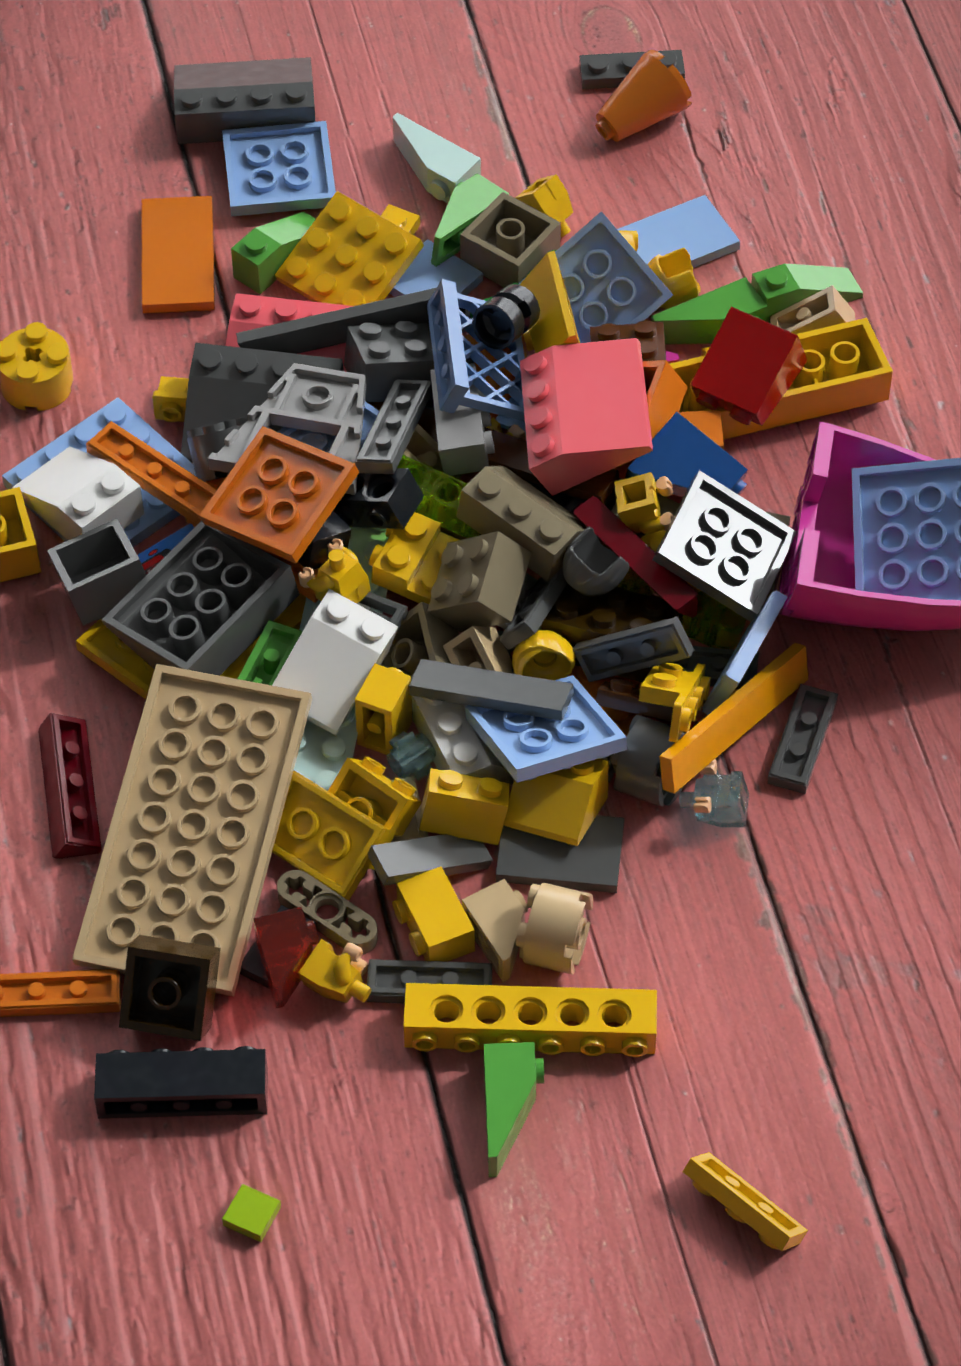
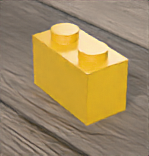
M374 663L355 698L358 745L394 757L412 723V696H410L409 692L411 676L404 674L397 668H387Z
M431 768L421 805L419 830L498 845L509 807L510 783L500 782L490 777L479 778L464 775L454 770Z
M442 866L396 883L397 900L392 902L394 912L400 924L407 923L411 931L409 933V940L417 956L423 955L426 961L448 962L475 951V930Z

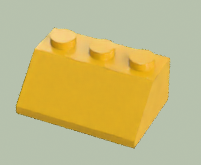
M555 251L547 252L520 284L534 294L540 307L538 321L523 334L527 350H535V353L555 345L580 343Z

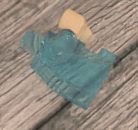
M714 759L700 771V774L704 776L703 778L696 779L694 792H680V808H693L697 821L718 827H745L750 794L743 772L731 771L729 775H721L717 770V761Z

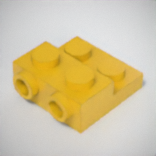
M414 512L404 529L387 528L385 536L388 537L386 544L384 546L377 544L373 549L368 563L372 566L371 583L417 603L422 601L429 604L431 590L437 580L441 567L442 554L448 543L458 541L459 539L440 532V522Z
M365 756L363 761L347 757L328 791L391 830L384 842L391 843L395 835H403L422 803L413 796L416 788L397 777L392 782L382 775L386 768L370 757ZM372 863L368 869H374Z

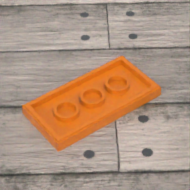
M212 196L141 199L143 313L215 310Z

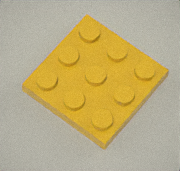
M336 191L275 273V277L279 282L312 302L358 306L384 300L422 250L424 244L420 238Z

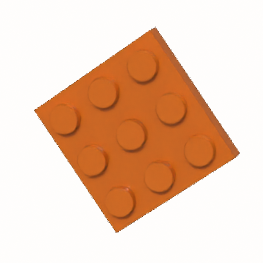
M262 426L199 517L207 526L293 563H297L355 480L359 470L355 463Z

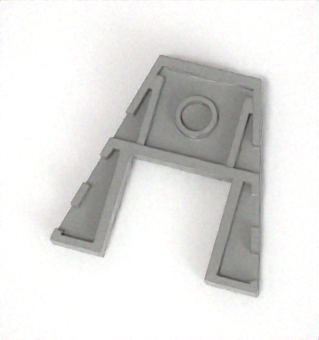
M294 363L267 392L268 398L261 406L255 405L247 414L248 420L239 430L233 429L224 439L225 445L218 453L212 452L209 455V470L230 473L261 427L269 428L271 424L336 435L329 453L355 463L361 448L367 387L366 376ZM358 475L345 494H356Z

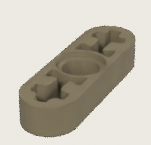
M291 870L279 878L277 892L280 905L317 923V931L342 948L347 943H353L362 948L363 954L375 948L378 941L377 923L372 916L304 871ZM299 887H303V895L299 892L289 895V888L297 890ZM324 905H332L339 910L338 914L332 919H322L317 916L316 911ZM347 917H348V925L345 924V921H346V918H347ZM363 929L366 930V937L360 934L355 938L352 937V930L358 933Z

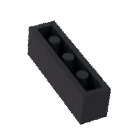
M241 1046L234 1050H213L200 1047L192 1051H171L160 1048L150 1052L130 1053L125 1050H113L108 1053H96L94 1100L98 1119L267 1114L268 1067L266 1049Z

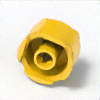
M33 322L28 324L26 328L19 329L0 341L1 392L8 403L22 410H26L25 406L37 407V411H44L60 405L68 398L73 382V371L69 346L60 334L48 329L43 323Z

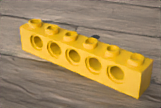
M406 983L404 1008V1047L415 1048L419 1051H431L435 1048L456 1049L461 1052H474L476 1050H484V1044L534 1042L535 1051L548 1055H555L561 1052H582L589 1056H598L603 1053H622L630 1057L655 1054L657 990ZM445 1017L454 1019V1021L448 1023L439 1020ZM494 1019L496 1022L486 1024L481 1022V1020ZM535 1020L538 1023L534 1025L524 1024L523 1021ZM576 1021L580 1024L577 1026H569L566 1025L565 1022ZM610 1022L620 1023L622 1026L610 1027L606 1024Z

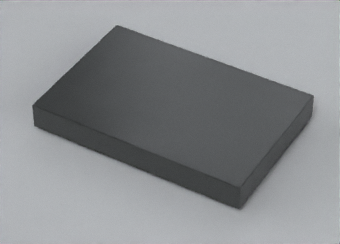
M597 815L578 846L503 826L496 868V882L505 879L507 883L541 885L542 883H548L569 889L617 893L624 818Z

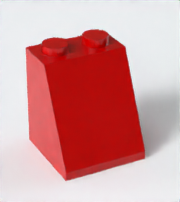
M731 306L690 386L697 397L696 401L702 406L711 410H716L717 407L729 411V416L742 424L749 425L752 421L762 426L805 366L807 357L798 335Z

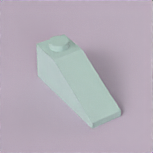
M399 113L393 116L394 143L426 191L436 199L448 203L458 183L466 181L477 173L481 175V158Z

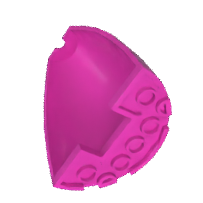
M820 421L808 457V466L803 486H800L794 509L795 518L792 529L797 531L783 561L779 592L788 598L779 614L841 626L913 632L961 629V600L927 599L855 590L852 468L932 461L936 459L879 438Z

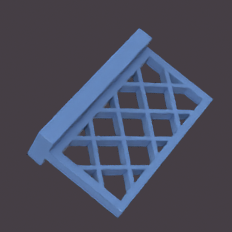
M441 279L427 303L440 410L454 414L458 406L462 405L525 421L520 361L525 359L522 337L520 336L508 346L511 350L510 354H506L502 349L495 350L487 347L474 333L472 319L470 320L459 310V308L467 309L474 315L476 309L486 301L457 293L455 282ZM462 333H469L478 344L473 346ZM486 349L497 361L495 363L490 362L480 351ZM471 358L482 370L476 372L466 362V359ZM505 367L515 376V380L511 381L499 369ZM489 375L501 388L495 390L484 378ZM475 385L486 397L470 394L469 386ZM508 393L519 403V406L510 404L503 395Z

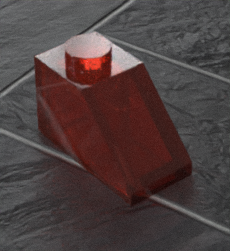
M302 906L253 918L255 940L275 1008L285 1006L301 982L298 972L313 952L312 946L319 943L314 921L306 922Z

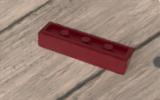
M592 496L574 510V515L587 527H592L595 535L618 557H622L628 562L629 567L674 610L691 618L697 615L698 593L685 580L654 562L652 559L655 552L597 497Z
M49 713L40 725L38 733L52 857L63 859L99 854L102 848L86 720Z

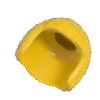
M685 248L675 250L663 256L658 254L647 264L673 294L660 307L665 309L672 308L698 297L701 292L700 285L694 277L690 254Z
M537 630L534 635L516 645L513 653L512 667L514 674L557 680L571 674L572 668L575 666L576 657L571 644L561 635L550 630Z

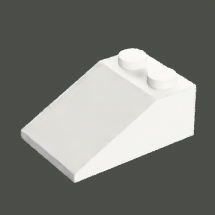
M70 446L12 487H20L24 502L67 540L116 518L119 520L122 528L125 529L144 515L141 486L117 465Z
M329 589L308 621L272 686L311 693L312 702L307 720L336 736L355 706V698L374 663L381 665L388 654L398 626Z

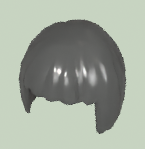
M590 526L572 540L563 557V575L566 582L579 593L591 597L602 596L614 590L624 579L630 568L629 563L622 557H618L612 550L601 544L593 528Z

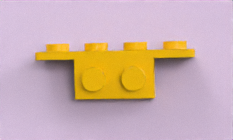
M674 663L653 666L641 685L639 701L673 707L669 734L670 742L677 743L683 732H689L691 721L696 719L697 710L701 711L703 700H707L711 677L704 676L705 664L698 663L693 672L683 671L682 666Z

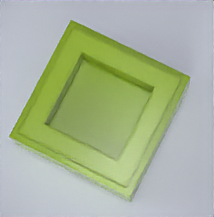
M242 1184L222 1218L223 1226L262 1242L281 1209V1201Z

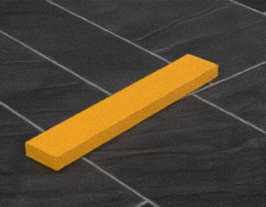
M797 643L792 644L682 736L677 743L675 742L659 756L663 790L675 794L798 689L800 684L808 680L806 646Z

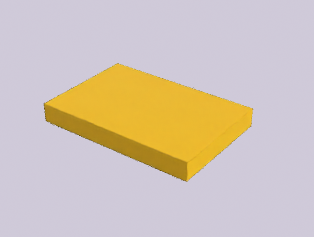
M294 770L272 852L299 870L306 872L343 898L350 900L371 865L367 855L371 845L383 844L391 830Z

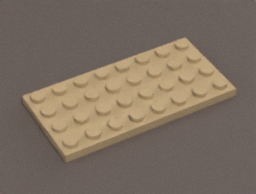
M156 664L72 960L74 965L98 970H118L120 974L125 975L128 946L139 935L219 947L221 951L216 993L234 997L312 702L311 693Z

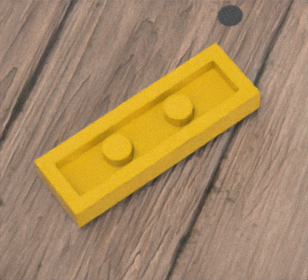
M710 1152L690 1158L682 1171L693 1180L692 1184L699 1192L717 1199L726 1206L725 1211L729 1216L739 1222L747 1223L759 1233L760 1240L773 1249L784 1251L799 1245L808 1232L806 1228Z

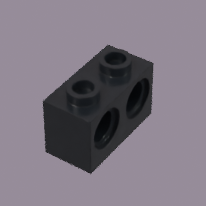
M396 468L394 474L359 473L356 494H344L333 511L349 527L404 529L424 498V494L408 468Z

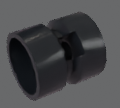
M518 284L507 285L476 309L472 319L474 333L487 347L495 350L505 349L536 324L540 316L538 300L524 286Z

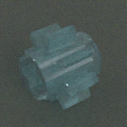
M403 731L389 741L393 748L389 750L390 753L386 756L387 761L399 778L405 779L406 777L414 776L419 781L430 773L432 768L430 763L436 757V751L424 734L417 733L414 735L412 731L408 734Z

